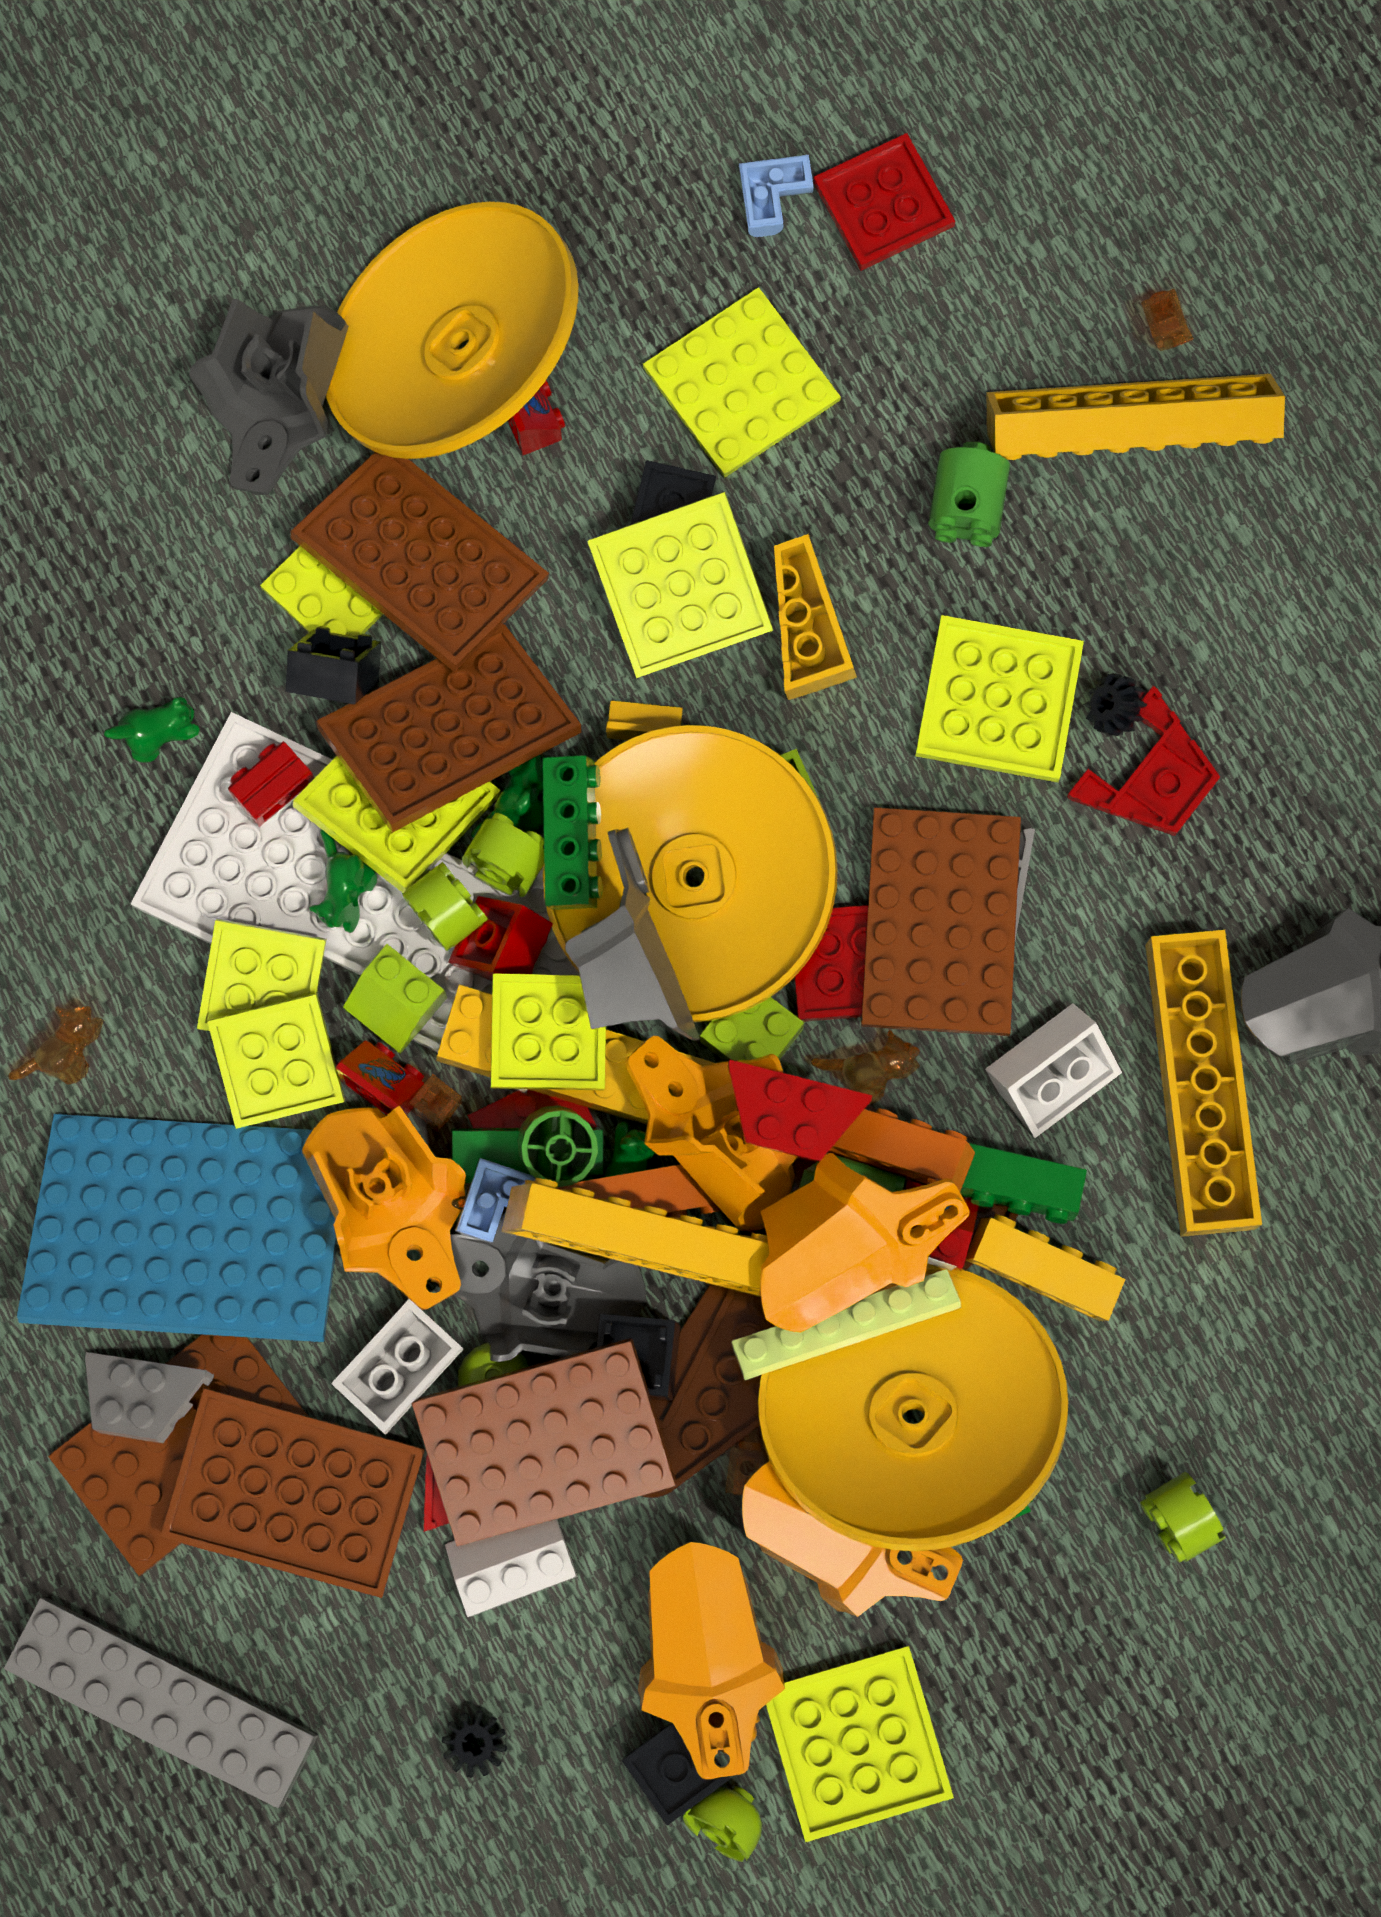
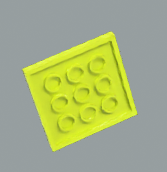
M759 287L643 363L646 373L724 478L841 399V396Z
M726 492L710 496L587 541L636 678L773 631L772 623Z
M941 615L915 756L1059 782L1084 641Z
M336 756L293 800V807L352 854L359 856L361 861L404 893L434 867L498 799L501 790L489 781L392 833Z
M909 1646L784 1682L785 1689L766 1704L805 1842L954 1798Z

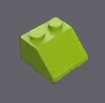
M386 944L363 971L343 1008L396 1052L401 1054L445 1002L447 995L443 988Z

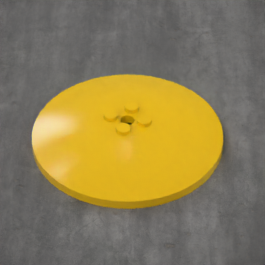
M478 202L458 206L429 217L411 227L385 247L359 275L337 311L349 327L326 398L339 424L356 441L376 453L394 458L418 459L439 456L470 445L490 434L514 416L535 395L555 368L568 342L575 321L579 287L577 270L573 256L562 237L543 217L532 210L505 202ZM465 340H469L468 343L462 349H459L461 343H463Z
M685 725L650 731L631 738L599 758L595 762V765H598L600 769V786L595 788V802H599L601 807V822L596 824V839L601 841L602 858L601 861H596L597 876H600L602 879V897L597 898V908L553 910L546 906L549 920L553 923V932L573 967L579 972L578 967L566 952L565 946L567 941L579 935L584 929L607 918L620 907L624 886L609 840L608 831L614 829L621 830L628 827L650 892L646 893L650 897L648 911L674 969L693 1022L712 1021L730 1017L764 1002L780 991L799 973L818 947L827 928L837 890L838 869L833 833L826 813L807 781L783 757L761 742L734 731L711 726ZM544 864V866H543L544 898H545V864ZM693 867H700L704 872V880L697 887H690L686 882V874Z
M927 1264L925 1276L945 1269ZM948 1270L961 1301V1308L762 1374L758 1397L759 1422L763 1444L769 1461L777 1477L794 1500L817 1521L833 1531L852 1540L890 1550L925 1551L953 1547L984 1536L1010 1521L1035 1498L1049 1479L1060 1456L1067 1429L1068 1392L1062 1362L1047 1331L1035 1315L1008 1291L974 1273L965 1270ZM890 1283L889 1285L883 1287L882 1289H880V1290H878V1291H876V1292H874V1293H877V1292H880V1291H883V1290H886V1289H889V1288H892V1287H895V1286H898V1285H897V1284H894V1283ZM916 1409L924 1414V1418L919 1423L911 1424L903 1419V1415L908 1410Z

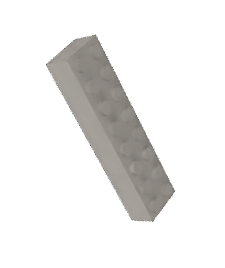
M49 1598L39 1599L4 1667L5 1670L278 1809L284 1806L319 1736Z

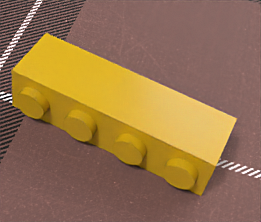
M995 1214L994 1219L981 1218L968 1249L966 1261L1098 1321H1109L1126 1280L1115 1275L1117 1270L1115 1267L1098 1260L1095 1261V1264H1091L1082 1259V1252L1066 1245H1062L1061 1249L1048 1244L1049 1237L1037 1231L1029 1230L1027 1234L1014 1228L1016 1222L1007 1217Z

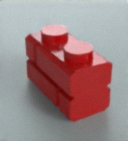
M284 741L278 746L275 743L267 746L259 754L258 758L260 761L251 769L247 767L240 769L230 780L232 783L228 787L230 794L259 827L301 793L314 779L310 769Z

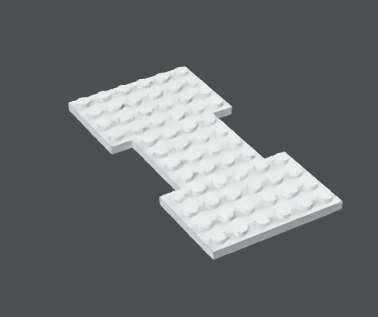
M231 712L131 902L132 907L209 944L212 943L216 919L325 938L327 941L324 958L359 975L363 973L384 946L388 944L445 990L447 999L412 1040L438 1053L459 984L492 994V981L450 964L448 961L455 946L446 951L404 899L402 892L378 873L374 889L363 892L358 897L360 918L354 932H346L343 924L340 927L329 928L319 919L316 913L310 911V906L320 904L324 900L327 891L325 871L328 859L320 835L321 828L293 807V800L295 798L259 827L232 797L228 787L232 784L230 780L237 771L244 767L251 769L260 761L258 758L259 754L273 743L278 746L281 742H286L310 769L314 778L332 759ZM335 840L338 852H345L348 855H353L349 850H347L344 846H342ZM446 853L434 865L436 867L443 862L454 877L467 889L473 903L476 901L477 896L521 904L550 921L545 906L543 867L526 896L519 897L520 891L514 890L512 895H508L490 887L475 876L478 871L475 866L470 864L466 868L462 860ZM551 927L547 942L539 954L532 974L580 976L561 949ZM515 1089V1090H517V1091L519 1090V1091H521V1092H523V1093H525V1094H526L527 1091H528V1089Z

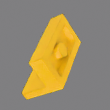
M610 701L609 719L606 724L607 738L630 740L650 731L681 726L683 708Z

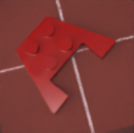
M1152 686L1141 700L1147 706L1141 708L1139 713L1144 719L1142 722L1162 736L1119 791L1087 769L1068 793L1067 798L1091 808L1176 836L1218 782L1220 776L1195 740H1191L1181 726V721L1175 712L1171 711L1166 705L1160 691L1155 686Z

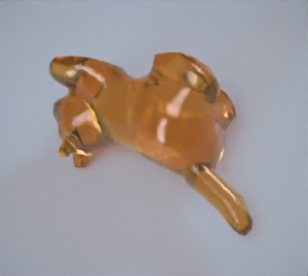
M89 1006L66 1009L56 1007L55 1011L60 1017L59 1027L40 1045L35 1053V1057H32L8 1074L9 1080L23 1079L34 1071L39 1070L50 1077L59 1078L67 1085L81 1081L86 1077L89 1069V1064L85 1060L83 1050L99 1038L104 1020L98 1017L91 1020L92 1010Z
M889 1030L887 1032V1042L882 1049L858 1053L847 1059L814 1058L811 1060V1064L823 1071H840L845 1083L851 1090L872 1095V1100L869 1104H875L884 1096L888 1080L905 1079L920 1067L919 1062L914 1060L919 1055L920 1049L913 1046L912 1043L897 1037L892 1030Z

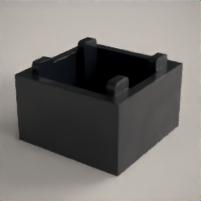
M646 460L630 525L713 496L716 476Z
M318 626L316 630H311L288 649L285 692L356 704L379 683L381 641L372 640L373 637L367 634L353 637L331 633L330 628Z
M600 1314L597 1347L632 1338L650 1398L653 1400L673 1401L681 1327L677 1321Z
M673 1723L668 1724L622 1759L628 1771L667 1826L730 1780V1776L714 1779L701 1778L697 1773L692 1757ZM715 1755V1757H714L715 1763H716L718 1766H722V1767H723V1765L720 1763V1761L718 1760V1758H717L716 1755Z

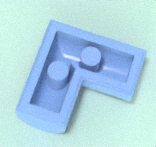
M809 155L739 163L749 234L753 237L778 234L783 229L779 197L813 193Z
M479 1158L455 1231L492 1243L503 1209L508 1205L511 1187L523 1185L525 1180L535 1181V1177Z

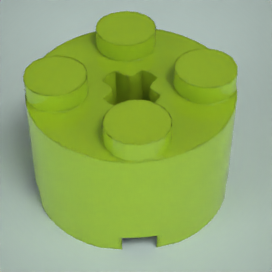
M495 813L492 819L484 820L462 856V862L466 868L472 863L478 869L475 876L490 887L508 895H512L514 890L520 891L519 897H525L544 866V838L533 831L523 832L514 827V823L508 817Z
M443 862L402 893L404 899L416 915L431 931V934L446 951L456 946L488 920L478 905L470 899L471 895L467 889L454 877Z
M1183 1472L1145 1495L1146 1499L1140 1502L1148 1519L1151 1522L1154 1521L1158 1528L1163 1530V1532L1158 1534V1537L1169 1554L1172 1553L1179 1563L1191 1560L1226 1538L1221 1532L1224 1529L1205 1495L1198 1492L1194 1493L1191 1489V1486L1196 1484V1482L1187 1472Z

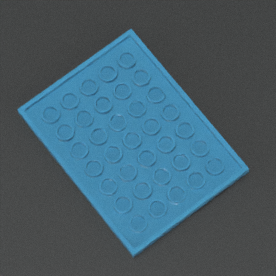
M54 1114L17 1318L19 1323L324 1342L337 1237L333 1226L335 1218L302 1153V1148L312 1130L245 1126L236 1129L235 1125Z

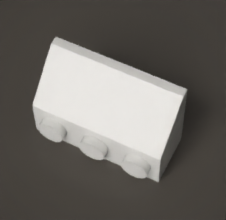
M1073 1003L985 1069L999 1094L1034 1138L1038 1137L1122 1073L1097 1023Z
M408 1299L331 1384L384 1434H387L410 1409L412 1402L420 1398L463 1351V1348L416 1304Z
M558 1519L461 1546H456L455 1541L445 1544L454 1580L467 1617L477 1615L578 1577Z

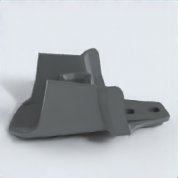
M233 299L213 353L200 358L191 367L189 372L190 378L202 393L211 414L232 434L233 452L230 484L234 489L251 492L254 495L269 494L302 448L326 437L328 419L322 406L349 327L345 320L332 309L325 306L300 307L276 312L269 318L256 312L239 299Z
M628 827L621 830L614 829L608 831L609 840L624 886L620 907L607 918L584 929L579 935L568 940L565 946L567 954L579 969L590 1027L595 1029L626 1022L660 1019L683 1036L694 1041L699 1040L698 1032L678 979L648 911L650 897L646 893H649L650 889L631 832Z
M1350 908L1321 924L1304 937L1302 948L1243 978L1241 1006L1244 1023L1269 1051L1278 1057L1286 1056L1285 1062L1287 1066L1343 1049H1347L1358 1056L1381 1052V926H1375Z
M505 1213L500 1218L492 1243L462 1233H450L454 1261L461 1280L460 1289L454 1296L475 1310L483 1342L490 1345L491 1361L512 1360L522 1350L565 1357L593 1349L597 1346L600 1314L637 1317L646 1303V1288L639 1266L501 1232ZM476 1261H484L488 1265V1270L479 1272L473 1264ZM430 1279L428 1280L429 1283L439 1287V1285L436 1282H431Z

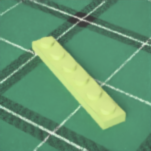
M945 1269L925 1276L924 1281L908 1287L898 1285L871 1294L801 1333L775 1326L733 1340L732 1347L744 1380H748L961 1308V1301L949 1272Z

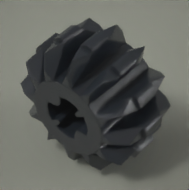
M1116 673L1108 674L1107 678H1096V688L1087 689L1091 699L1083 704L1091 710L1086 719L1094 723V729L1112 736L1135 731L1134 721L1144 720L1139 712L1141 708L1147 706L1144 701H1140L1145 690L1136 686L1137 680H1134L1132 677H1123L1121 674Z
M481 1710L476 1711L474 1724H471L467 1712L461 1713L460 1720L464 1728L451 1721L448 1724V1728L457 1734L456 1737H442V1743L454 1745V1749L448 1750L443 1754L444 1758L450 1759L457 1755L459 1760L453 1765L452 1770L457 1772L464 1763H467L466 1776L472 1778L475 1774V1764L479 1765L483 1776L490 1773L485 1761L486 1759L493 1765L500 1766L502 1761L493 1754V1751L506 1752L508 1748L506 1744L495 1743V1739L506 1734L505 1729H499L492 1733L490 1729L496 1724L497 1718L492 1716L484 1726L481 1724L483 1719V1711ZM473 1733L476 1738L483 1737L485 1746L482 1745L480 1747L483 1750L481 1754L476 1755L474 1750H466L464 1742L470 1741L467 1738L468 1734Z

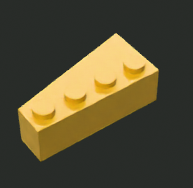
M806 534L775 545L774 555L784 669V691L788 700L857 678L809 535Z

